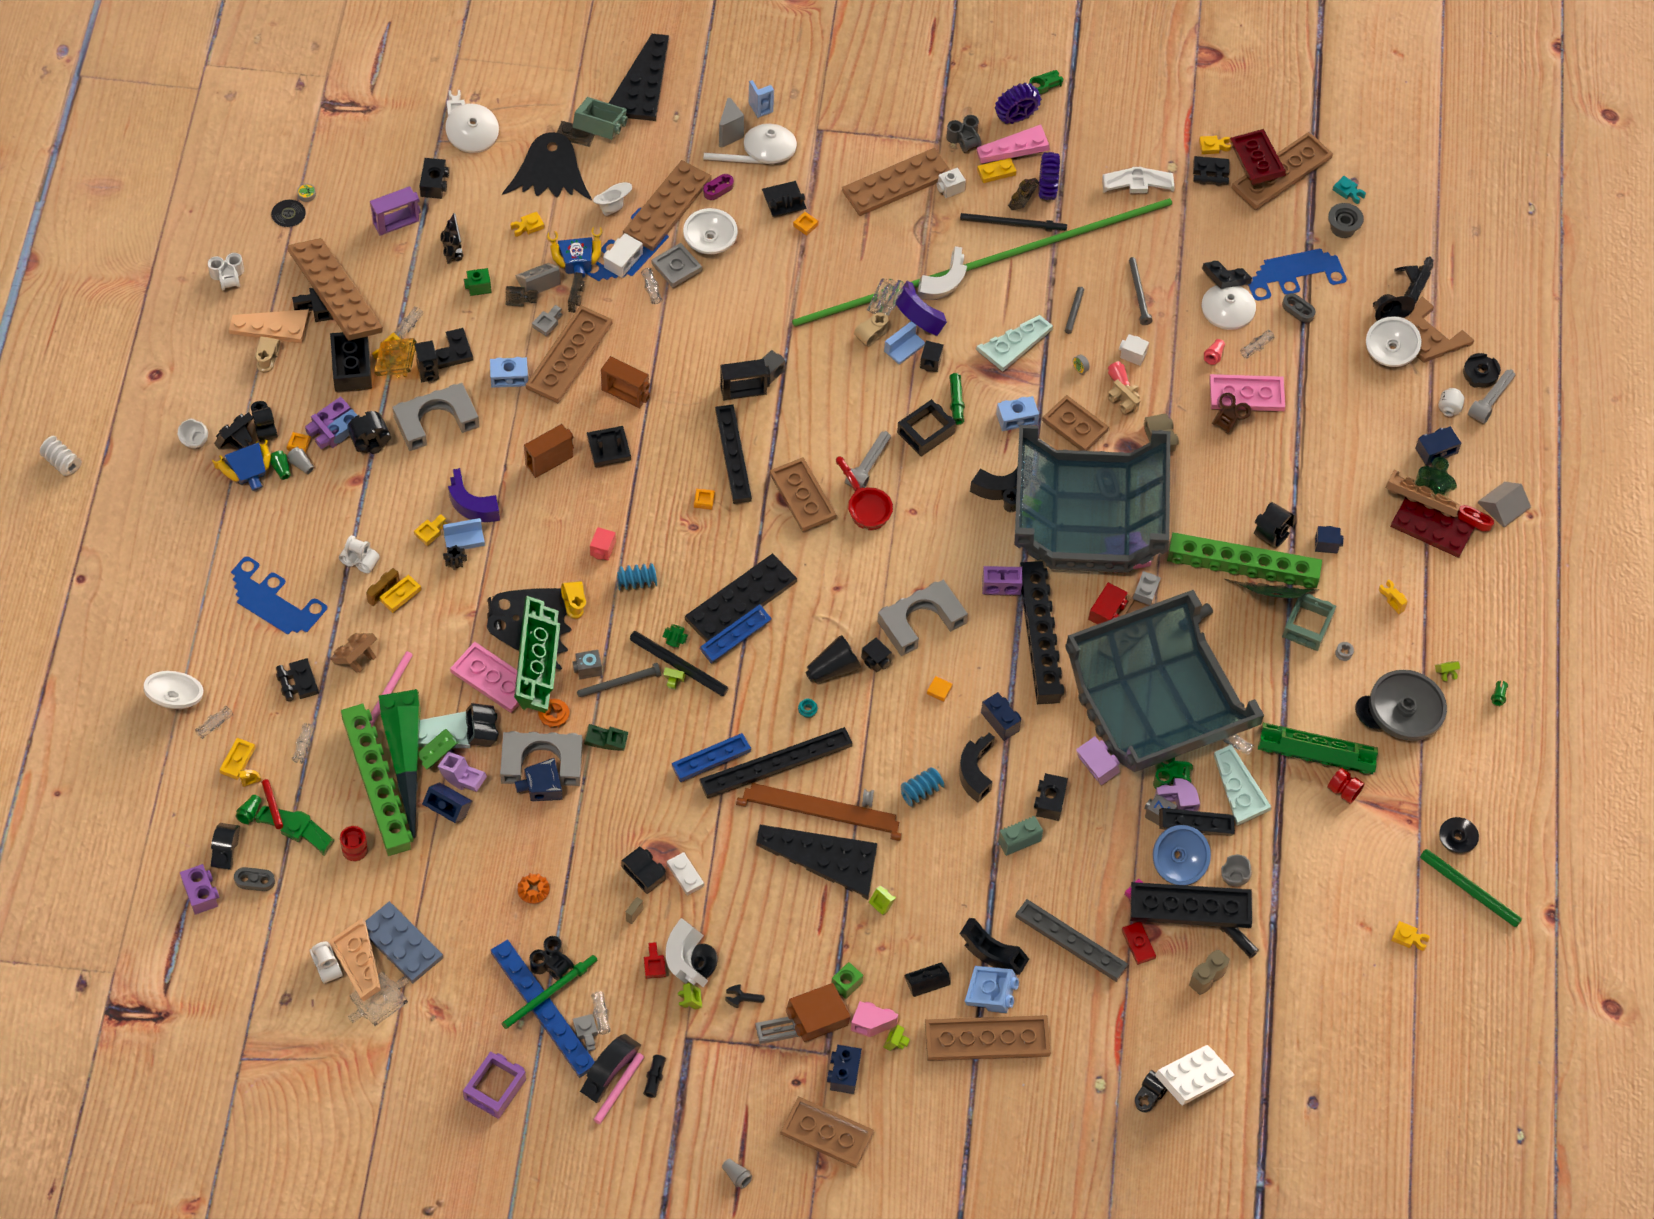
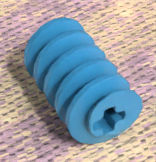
M653 563L649 564L648 569L645 564H642L641 570L637 564L634 565L633 570L630 565H627L626 571H624L622 566H619L617 572L619 591L622 585L628 590L629 584L632 585L633 589H636L637 583L643 588L645 582L649 588L652 582L657 587L656 569Z
M930 767L927 771L921 772L920 775L914 776V779L911 778L907 782H903L901 784V794L905 802L911 807L913 806L912 799L918 803V796L925 799V792L931 796L933 794L932 788L938 792V785L944 788V782L939 772Z

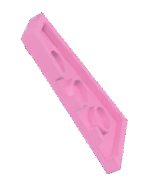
M1041 125L976 148L981 164L1050 151L1049 143Z

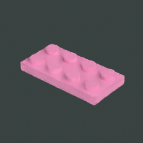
M1210 374L1211 409H1220L1217 405V399L1221 394L1232 393L1236 398L1235 405L1247 403L1251 410L1258 411L1285 410L1283 377ZM1224 396L1222 403L1224 406H1229L1231 400L1229 397ZM1243 406L1238 408V410H1246Z
M476 642L450 668L452 674L510 713L519 706L514 697L517 670Z

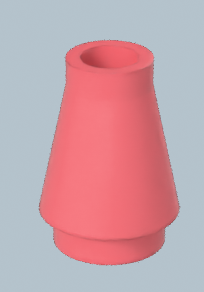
M1216 339L1205 350L1204 360L1208 364L1215 365L1220 362L1225 342L1221 339Z
M1120 361L1111 364L1108 367L1110 377L1114 381L1118 379L1124 386L1127 384L1130 386L1125 365Z

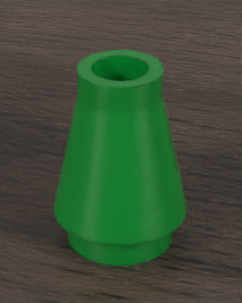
M281 450L273 452L270 464L281 480L288 479L291 474L287 454H284Z
M251 795L236 810L237 820L243 824L253 822L259 805L262 802L261 798L257 795Z

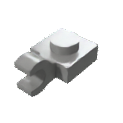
M555 305L548 314L543 311L532 322V327L547 337L558 325V319L562 316V313H560L562 309Z
M593 1014L574 1018L573 1024L578 1039H584L587 1051L595 1050L593 1036H597L598 1031Z

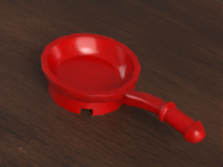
M838 456L836 464L842 469L843 474L846 475L855 491L849 500L848 506L854 523L862 529L876 530L881 528L893 513V503L890 496L878 488H860L857 479L851 471L852 469L849 468L843 457Z

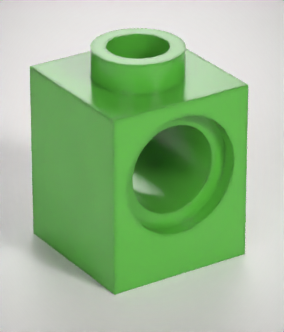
M848 962L832 977L831 983H834L839 995L847 999L863 984L864 975ZM849 980L851 983L843 984L841 981Z

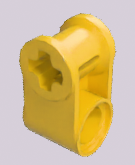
M582 581L562 583L561 594L567 615L573 619L582 617L584 613L583 608L586 605Z

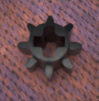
M457 545L450 548L447 547V553H443L445 566H450L453 570L463 567V561H467L465 549H460Z

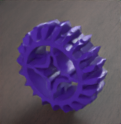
M1019 83L1017 86L1013 85L1011 89H1007L1005 93H1002L1001 97H998V101L995 103V110L1002 122L1013 124L1014 122L1029 118L1030 115H1034V111L1038 110L1042 99L1037 88L1032 86L1031 83Z
M1048 152L1042 154L1038 192L1040 199L1055 200L1057 197L1060 156L1058 153Z

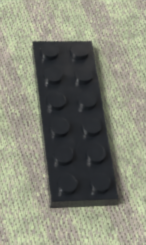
M772 553L686 614L685 620L707 642L759 604L763 607L797 583V577Z
M1131 882L1130 921L1251 928L1252 889Z

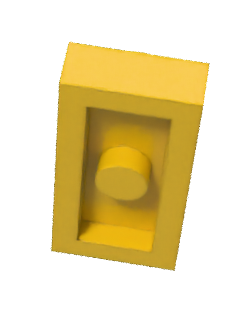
M1011 158L977 166L982 183L1016 176L1017 172Z
M408 574L379 597L380 602L393 613L422 589Z
M237 738L219 769L220 774L238 780V772L243 771L256 748L255 744Z

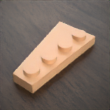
M309 309L232 315L229 334L256 338L262 336L279 339L280 341L302 343L309 317Z
M361 918L331 939L329 943L358 995L363 1001H366L379 992L381 988L366 922Z

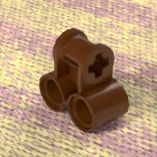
M1223 393L1218 397L1217 405L1221 410L1212 422L1213 425L1216 424L1223 428L1227 434L1234 426L1236 419L1243 420L1251 414V407L1247 403L1235 405L1236 398L1232 393ZM1224 396L1230 398L1231 403L1229 406L1223 405L1222 398ZM1240 406L1246 409L1245 416L1238 414L1237 410Z

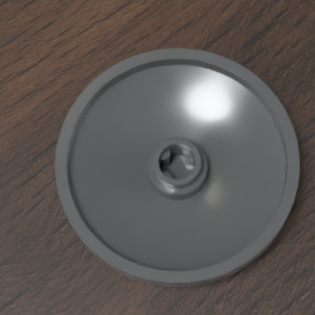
M1395 670L1384 674L1376 681L1369 696V708L1375 722L1385 732L1402 740L1417 741L1426 739L1440 729L1446 718L1447 703L1443 692L1433 680L1416 671Z

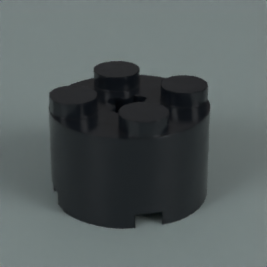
M368 411L362 417L357 415L351 419L347 425L348 433L356 451L377 454L391 439V435L382 415L376 411Z
M1270 502L1263 515L1259 514L1255 520L1257 526L1254 534L1270 545L1278 547L1289 536L1290 533L1287 531L1290 526L1293 528L1296 516L1281 506Z

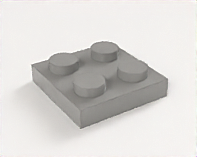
M682 243L651 260V264L672 288L702 271V266Z

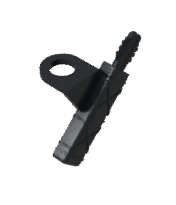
M1431 256L1427 257L1424 265L1419 266V268L1416 265L1394 269V272L1406 271L1411 283L1404 296L1412 297L1415 304L1430 277V270H1432L1434 262Z

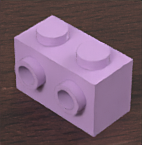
M1094 736L1077 748L1076 751L1078 758L1098 783L1103 785L1120 773L1118 767L1120 762L1114 754L1110 755L1107 752L1108 747L1106 744Z

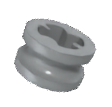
M1341 642L1337 646L1335 655L1339 660L1347 661L1351 659L1354 648L1348 642ZM1342 649H1344V651H1345V650H1348V653H1347V654H1345V652L1342 653L1341 650H1342Z
M864 789L862 807L869 805L872 808L874 790L868 792Z

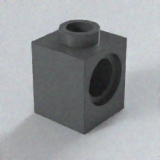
M773 350L762 358L765 361V365L769 366V382L771 383L785 371V360Z

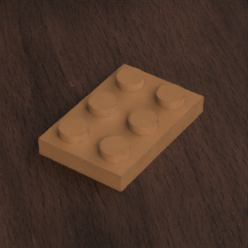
M1068 395L1062 398L1042 418L1045 424L1081 451H1087L1109 429V426Z

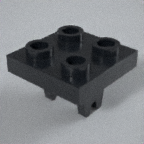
M249 412L245 415L240 414L233 420L234 422L230 427L228 424L219 430L220 433L216 435L215 446L220 449L228 442L237 450L249 446L252 438L246 428L253 420V416Z
M623 426L587 432V440L594 467L631 460Z

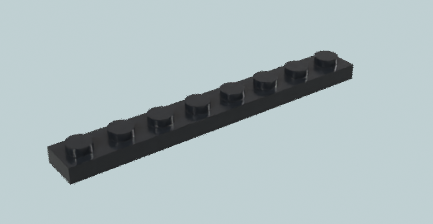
M843 727L701 778L700 785L708 799L850 748L853 743L846 728Z

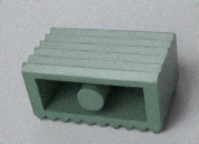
M1032 816V818L1029 817V819L1022 820L1018 824H1011V827H1004V830L1001 829L998 843L1007 856L1040 842L1043 836V829L1036 817Z

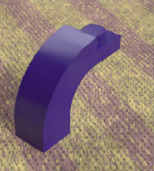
M906 281L904 286H901L898 290V296L895 299L897 307L914 324L938 336L947 323L944 313L923 302L917 295L913 283Z
M460 468L453 469V477H450L451 486H448L450 501L456 511L470 520L480 518L481 522L500 521L496 495L486 497L471 495L464 488Z

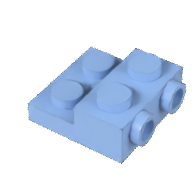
M975 966L965 1003L968 1006L986 1007L991 1012L1007 1013L1008 1008L1013 1007L1014 997L1012 994L1013 990L1018 989L1019 979L1013 969Z

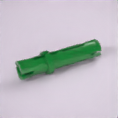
M953 373L949 376L951 392L950 410L956 425H961L964 423L963 410L965 408V404L962 401L961 375Z

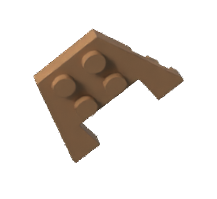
M1422 296L1408 318V321L1416 326L1421 335V348L1416 356L1418 359L1425 363L1444 356L1447 352H1455L1463 346L1467 345L1468 347L1473 344L1474 339L1463 330L1449 340L1427 322L1424 317L1433 311L1434 306Z

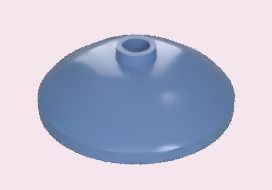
M1177 825L1166 829L1159 835L1153 847L1155 869L1164 880L1175 885H1188L1196 882L1205 874L1210 864L1211 852L1207 839L1200 831L1190 826ZM1176 851L1180 853L1178 858L1175 857Z

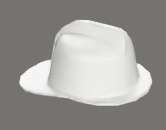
M627 182L615 184L603 193L595 196L593 202L599 204L605 216L613 214L622 209L623 198L632 190V185Z

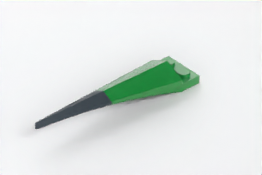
M417 689L379 695L380 715L413 838L416 837L417 766L421 714L419 691Z

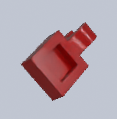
M657 942L648 943L649 956L644 957L645 979L666 977L664 955L658 956Z

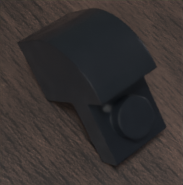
M309 288L310 294L292 297L294 310L309 309V311H313L315 322L333 320L332 315L313 288Z
M226 823L217 825L211 843V867L232 868L234 848L238 845L240 825Z

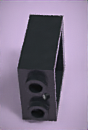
M764 359L720 365V389L723 401L767 395V387H770L769 366L765 365Z
M931 399L899 421L897 433L922 457L955 434L956 423L951 416H948L939 404H936ZM931 413L944 427L924 440L911 426Z

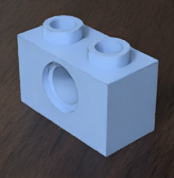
M527 357L490 359L491 388L526 386L528 382Z
M1033 396L997 403L996 415L1002 431L1017 429L1019 425L1038 424L1039 412Z

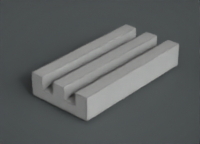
M788 1017L755 1023L759 1044L799 1037L795 1031L793 1019ZM791 1022L793 1023V1025L783 1026V1027L780 1026V1027H775V1028H773V1029H768V1030H763V1031H761V1028H766V1027H771V1026H776V1025H781V1024H786V1023H791Z

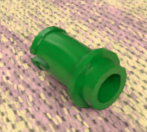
M1497 681L1491 700L1494 705L1502 706L1506 702L1505 695L1508 683L1503 681L1501 687V681Z

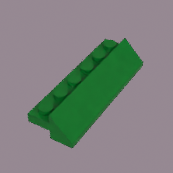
M529 596L525 597L514 697L523 710L530 708L545 713L549 707L550 692L554 688L560 623H557L559 611L544 606V601Z
M1264 722L1258 744V750L1373 775L1377 766L1378 747Z

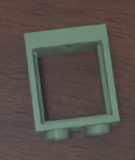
M587 97L575 111L573 128L612 140L616 134L620 133L621 128L627 124V109Z
M1304 594L1298 597L1282 637L1318 651L1334 616L1336 605L1329 601L1315 598L1311 594ZM1300 607L1327 617L1320 634L1293 624Z

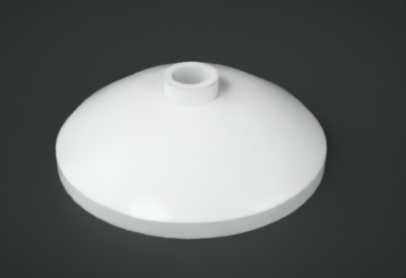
M464 104L455 108L449 114L445 130L448 140L454 147L467 153H479L489 149L495 143L499 133V125L495 115L486 107L478 104Z
M761 124L750 129L744 137V149L747 154L763 163L786 161L796 151L797 142L795 136L788 129L780 125Z
M713 208L694 212L688 217L683 228L687 244L692 249L704 254H717L729 249L736 241L738 231L735 220L728 213Z
M1215 285L1204 294L1201 304L1205 318L1214 326L1227 330H1235L1248 325L1256 311V303L1253 296L1241 286L1221 289L1218 285Z
M1386 317L1378 320L1370 327L1366 336V347L1370 356L1376 362L1389 367H1399L1410 363L1416 358L1421 348V335L1416 326L1410 321L1401 317Z
M176 671L156 672L146 678L143 687L145 695L152 702L169 709L189 708L197 704L203 696V687L198 680L190 675Z

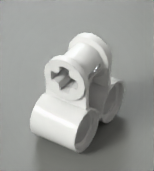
M231 253L227 255L226 260L218 256L209 259L208 269L210 277L213 280H220L222 291L229 287H240L238 276L244 272L243 260L240 254Z
M353 535L347 539L345 547L339 555V560L344 565L349 567L356 565L364 573H370L380 558L379 554L370 548L368 541L362 542Z
M320 942L309 950L323 984L343 976L329 942Z

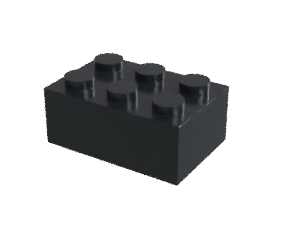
M343 332L330 333L335 392L372 389L368 336L348 341Z

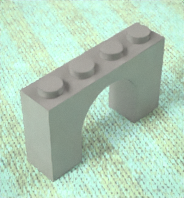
M463 383L453 384L448 388L436 390L430 394L418 396L413 400L392 406L394 419L409 451L427 445L426 435L420 420L424 414L431 410L441 409L450 412L456 419L462 433L479 428L478 415Z
M944 579L939 582H933L929 587L917 590L911 596L902 598L889 607H883L878 612V624L901 656L918 648L919 638L906 620L913 611L928 609L935 612L950 632L967 623L968 613Z
M516 731L503 732L500 770L501 784H515V781L521 780L524 759L534 751L547 750L557 755L561 761L560 784L564 786H580L583 748L582 735L576 733L558 734L554 732L548 734H539L537 732L519 733Z

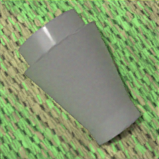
M295 447L288 453L287 458L291 464L302 470L305 474L312 472L314 466L303 449Z
M727 1159L723 1163L722 1169L727 1173L735 1187L743 1189L751 1182L752 1175L749 1170L733 1162L731 1159Z

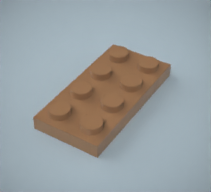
M804 457L770 470L772 480L802 532L836 519L837 515Z
M798 1096L781 1129L780 1135L857 1168L874 1130Z

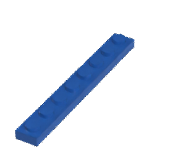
M508 939L491 949V954L526 1003H529L544 991ZM546 999L534 1008L532 1012L577 1076L581 1078L589 1072L595 1061L551 999Z

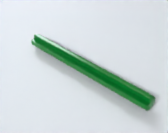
M1428 849L1422 852L1420 858L1505 921L1514 927L1521 923L1522 917Z

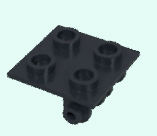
M796 181L762 189L772 217L807 209L804 203L805 195L800 193Z
M455 213L447 221V225L440 235V240L444 246L443 254L446 256L447 264L450 263L451 259L461 261L463 258L461 238Z

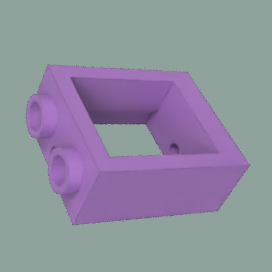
M410 186L370 201L372 222L379 236L419 222L421 210L418 202L420 200L416 192L413 193ZM408 205V207L404 209L398 210L396 212L384 216V213Z
M490 1051L464 1088L463 1097L468 1102L499 1119L526 1081L525 1070L519 1064L514 1063L513 1065L508 1062L503 1055L499 1053L494 1054ZM492 1064L515 1076L498 1102L475 1089Z

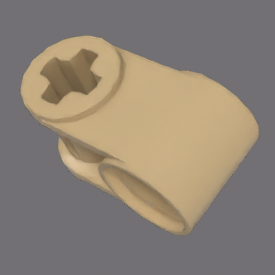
M881 312L874 314L857 326L854 335L866 346H871L876 340L887 333V315Z
M260 337L255 353L256 366L260 372L266 373L272 370L280 350L279 339Z

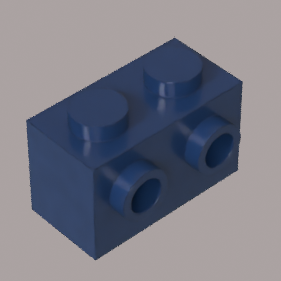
M1449 426L1447 428H1439L1434 433L1420 436L1415 449L1425 465H1429L1458 454L1462 443L1452 427Z
M999 692L982 701L981 714L1003 741L1020 731L1021 717L1019 713L1012 710L1008 700L1002 697Z
M439 782L428 788L422 805L456 823L466 818L472 800Z
M837 1044L836 1052L832 1051L830 1063L834 1064L833 1071L829 1070L827 1077L831 1091L855 1093L862 1048Z

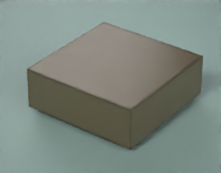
M638 897L635 898L625 911L626 921L630 924H633L642 912L643 900Z

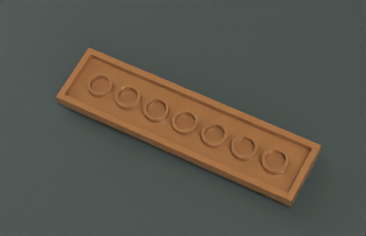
M322 238L288 245V252L348 341L383 332L382 325Z

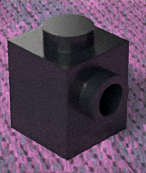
M877 637L862 648L861 658L866 666L870 669L872 668L876 673L881 669H886L891 664L892 652Z

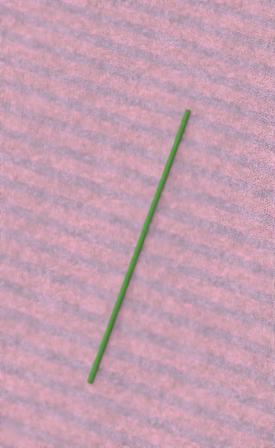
M1170 198L964 265L967 266L966 271L1170 206L1172 205V200ZM950 269L930 275V277H942ZM920 279L911 281L914 288L919 286ZM904 284L793 319V326L796 327L898 294L899 288L904 286Z

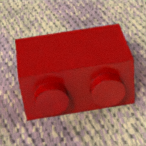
M1108 582L1090 609L1088 620L1098 625L1119 617V612L1124 610L1129 602L1127 600L1128 592Z

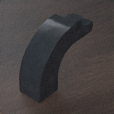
M1024 456L1023 471L1030 474L1032 467H1030L1031 458ZM1018 466L1012 473L1005 476L992 475L980 468L971 481L970 492L989 500H1003L1005 490L1009 488L1017 489ZM1023 478L1022 491L1026 488L1028 481H1026Z
M988 733L985 737L981 736L976 743L970 740L964 747L959 767L960 781L967 794L977 803L992 788L993 781L980 771L977 764L994 746L995 737L991 733Z
M969 918L959 933L966 941L964 946L978 959L994 968L1013 969L1016 975H1020L1029 961L1028 956L1019 946L1006 945L995 940L975 918Z
M626 1034L620 1035L613 1040L590 1068L586 1075L588 1078L580 1092L595 1103L600 1102L614 1076L623 1066L632 1062L641 1044Z

